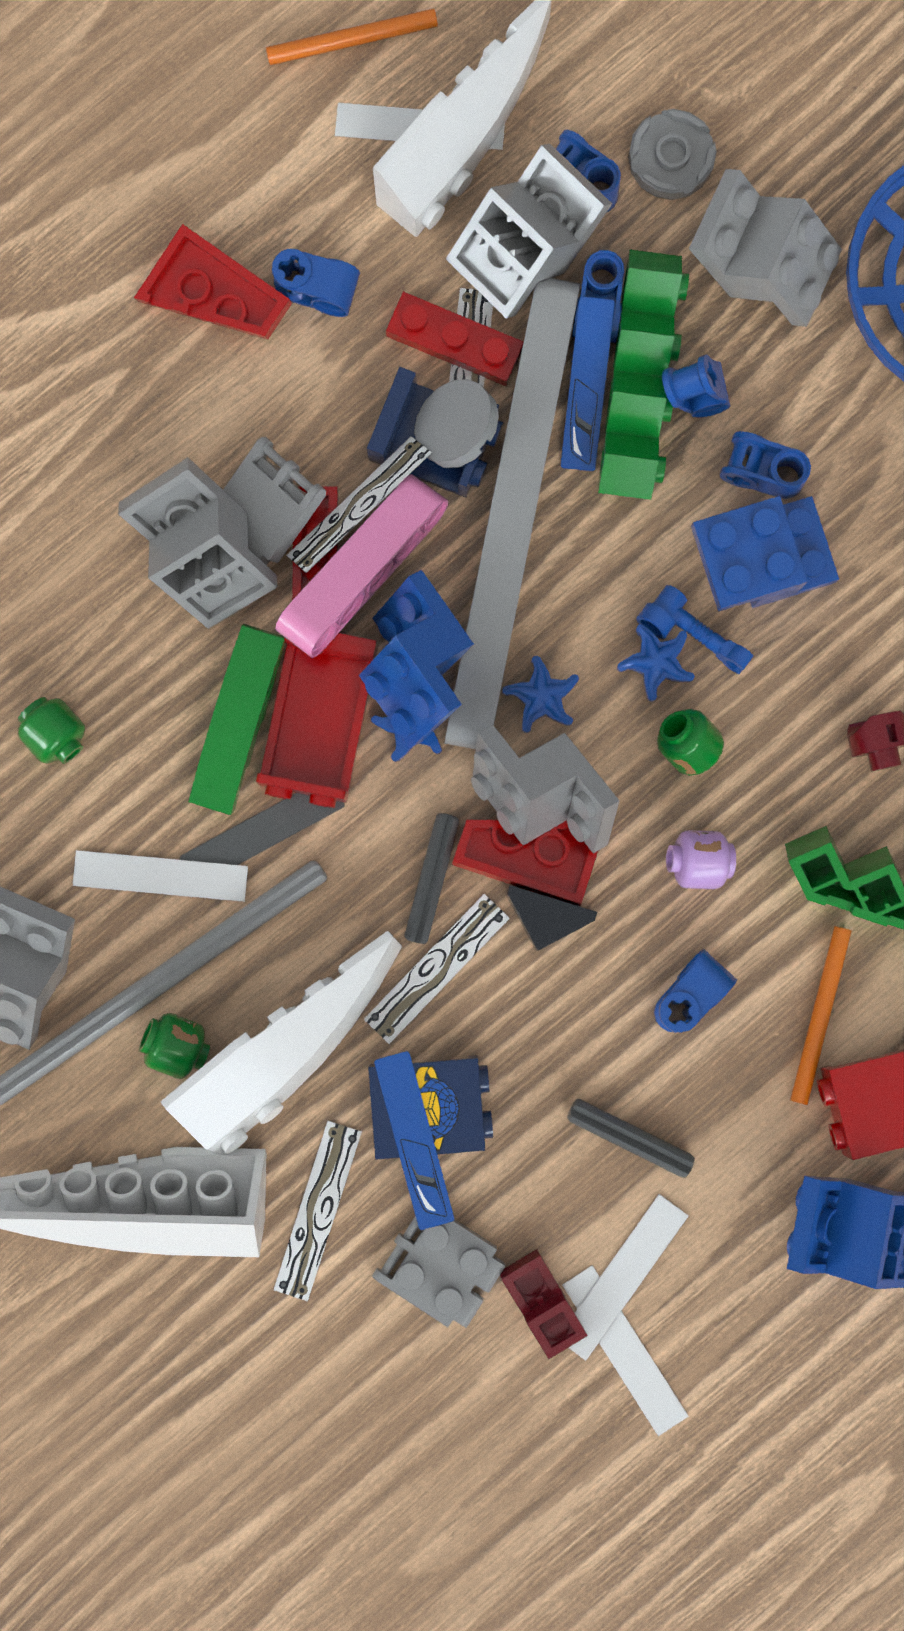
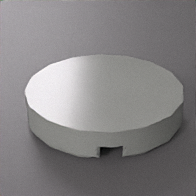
M676 109L664 110L661 114L655 115L652 118L649 116L643 120L632 136L628 155L631 174L639 186L655 197L670 200L688 197L701 189L712 173L717 152L715 141L713 144V139L709 134V128L704 121L692 113Z
M469 379L452 380L437 388L421 407L414 429L415 439L432 452L427 458L444 468L461 467L475 460L483 452L480 448L485 444L486 440L491 442L496 433L499 418L496 401L481 384Z

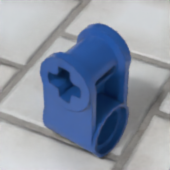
M568 129L564 130L559 136L560 143L555 149L591 183L599 181L610 186L608 189L599 190L612 203L607 211L609 212L618 201L621 178L618 165L589 145L576 132Z
M298 249L283 250L276 255L272 262L275 289L289 298L291 302L314 308L330 316H348L360 271L355 266L342 260L323 258ZM293 271L300 272V275H295L293 281L286 280V277H290Z
M599 250L587 259L581 283L580 297L612 299L615 301L610 343H616L622 307L620 300L624 278V264L615 252ZM597 270H606L612 274L614 280L608 284H601L596 282L591 274ZM578 297L575 311L572 337L574 338L576 333L580 297Z
M703 355L698 358L697 363L678 370L672 367L663 370L662 381L664 390L670 404L674 408H679L696 418L716 415L730 408L731 405L723 369L719 361L711 359L708 355Z
M739 431L733 434L731 441L734 447L728 465L723 467L719 474L722 480L737 487L753 489L775 497L780 496L781 499L793 498L800 493L811 472L810 460L805 453L798 449L768 441L762 436ZM748 455L746 466H743L744 457ZM782 466L793 468L797 472L798 480L794 482L782 480L777 473V469Z
M702 949L677 976V980L657 1001L654 1009L656 1022L667 1032L682 1033L691 1030L710 1009L726 996L736 984L737 979L705 949ZM683 1002L685 1008L682 1013L686 1017L685 1021L674 1020L671 1022L668 1019L672 1013L668 1007L669 1003L674 1005Z

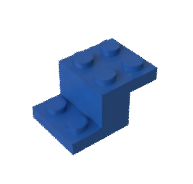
M777 496L695 521L691 525L718 612L748 602L751 603L752 608H756L834 584L839 580L812 496L784 505L781 497Z
M422 570L410 575L372 617L378 626L380 634L389 643L359 674L368 694L377 701L389 718L393 730L403 738L410 749L424 741L462 705L442 675L474 645Z
M804 1176L803 1184L796 1195L798 1211L795 1227L787 1242V1253L789 1255L787 1269L802 1274L826 1273L873 1289L904 1288V1192H895L848 1178Z

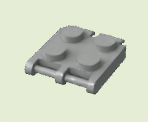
M261 437L254 444L223 490L247 512L248 549L267 566L269 561L275 563L280 561L325 498L326 490L319 484L313 485L299 473L300 467L293 460L286 461L273 449V443L267 437ZM267 456L279 467L273 465L269 460H267ZM295 480L307 493L302 491L292 481Z
M415 1216L405 1233L397 1235L394 1240L397 1244L382 1269L376 1268L372 1277L446 1327H449L454 1320L467 1328L484 1301L483 1297L472 1290L473 1287L476 1285L489 1293L506 1265L502 1260L494 1256L497 1246L455 1219L453 1222L422 1230L414 1242L411 1239L419 1228ZM406 1250L408 1252L394 1276H391L389 1273L403 1251Z

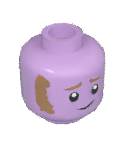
M684 831L678 836L675 845H669L666 853V867L668 872H674L675 879L682 888L718 889L724 885L727 879H731L734 875L736 868L735 847L732 843H728L726 837L718 831Z

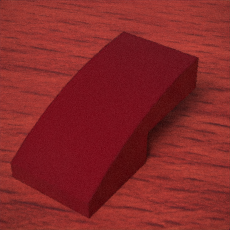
M538 1249L503 1269L500 1278L548 1359L588 1336Z

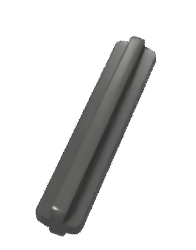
M438 813L436 815L404 934L405 939L408 941L426 944L429 939L459 826V818L446 813Z
M576 1099L568 1112L567 1118L571 1123L682 1178H686L693 1168L695 1158L690 1153L581 1099Z

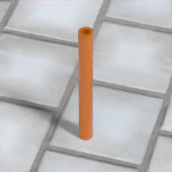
M433 8L266 47L269 65L438 27L436 12Z
M834 926L790 1101L808 1105L852 930Z

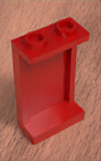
M338 633L319 655L312 658L285 638L284 641L287 647L261 772L257 773L256 783L266 787L265 795L291 800L292 792L310 795V804L335 808L336 801L347 803L369 696L359 674L377 656V641Z
M904 1049L833 1067L828 1065L820 1067L823 1079L817 1080V1087L823 1105H830L834 1123L829 1124L828 1128L836 1151L841 1150L842 1154L847 1158L857 1160L904 1148Z

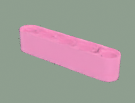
M414 475L407 476L285 608L276 623V631L313 658L319 655L435 527L447 509L448 500Z

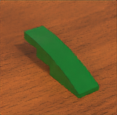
M247 624L241 626L211 718L191 789L189 803L227 815H231L235 811L245 770L250 765L259 727L265 719L285 644L284 636Z

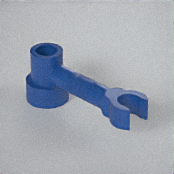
M666 585L655 601L647 603L636 619L639 625H644L659 639H665L675 625L715 653L716 657L736 674H740L753 658V654L746 648L729 639L726 640L683 609L687 598L680 590L671 585Z

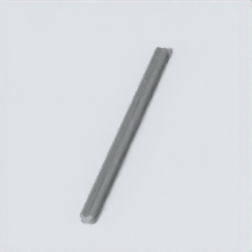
M310 861L0 1076V1106L324 883L327 875L320 864L316 861Z

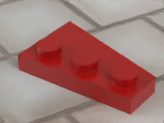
M184 224L181 225L134 296L135 300L147 305L267 340L292 305L289 298Z
M466 820L452 865L540 895L581 906L598 851L592 853L584 841H577L568 828L567 820L525 845L521 844L514 833L508 834L501 826L499 820Z

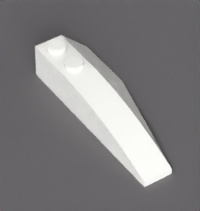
M535 0L509 25L506 32L507 40L503 43L500 40L494 39L484 49L478 68L474 71L467 65L456 76L455 82L457 85L452 93L447 97L440 91L374 165L376 205L413 236L417 237L425 227L428 229L433 228L441 219L445 211L444 205L453 195L460 196L470 185L473 179L472 172L500 133L517 103L535 63L550 19L551 0Z
M386 931L343 962L338 968V972L341 974L335 980L331 977L319 979L305 989L304 1002L297 1007L293 1006L286 1010L283 1007L277 1009L267 1017L270 1023L265 1030L253 1038H250L246 1032L160 1102L206 1150L218 1154L222 1152L227 1154L236 1150L247 1140L248 1136L246 1133L259 1122L261 1124L269 1122L282 1111L283 1105L281 1103L289 1098L323 1064L346 1036L379 989L402 948L401 944L389 931Z
M173 1147L161 1149L162 1155L137 1159L136 1154L118 1157L119 1163L92 1167L91 1162L73 1165V1169L67 1172L51 1175L46 1169L0 1177V1229L69 1244L126 1252L188 1256L259 1257L265 1222L266 1149L237 1148L227 1154L225 1152L218 1154L202 1147Z

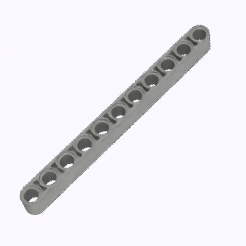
M548 278L539 281L534 288L466 630L474 645L460 660L454 693L462 705L449 716L444 744L476 750L478 732L494 725L580 283Z

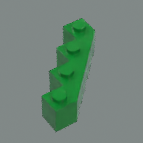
M629 249L613 362V379L605 424V443L601 455L598 493L651 500L654 483H663L666 457L659 456V436L662 422L670 423L673 406L670 404L664 390L662 372L664 369L669 368L670 361L677 362L680 354L682 334H675L674 316L677 300H686L689 285V274L682 273V256Z
M827 826L785 844L788 862L807 900L824 906L829 904L850 911L853 916L886 927L891 925L904 930V881L887 846L845 864Z

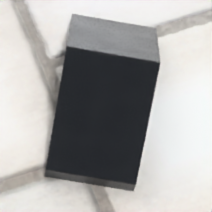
M511 885L507 890L506 896L536 951L595 921L597 915L596 911Z

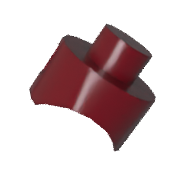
M901 710L870 716L867 721L849 724L847 737L852 758L868 755L871 772L902 765L898 748L904 747V713Z

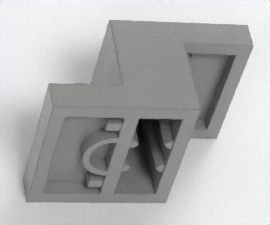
M551 144L541 145L518 182L490 188L446 257V260L506 319L513 317L518 313L539 281L556 277L566 272L612 203Z
M732 169L725 170L689 247V250L731 298L773 302L792 325L807 327L814 310L818 307L823 290L832 271L838 264L839 255L842 251L839 244L805 199L760 196L741 170Z
M188 457L119 502L118 514L149 541L148 578L208 629L277 588V575L248 549L247 512Z
M494 725L478 732L471 783L477 795L483 801L488 799L495 808L497 818L508 834L514 833L521 844L525 845L567 820L568 828L574 838L579 842L584 841L592 853L608 845L619 799L565 733L519 758Z
M0 887V1040L7 1044H17L30 1050L38 1037L41 1012L67 971L75 919L3 887Z

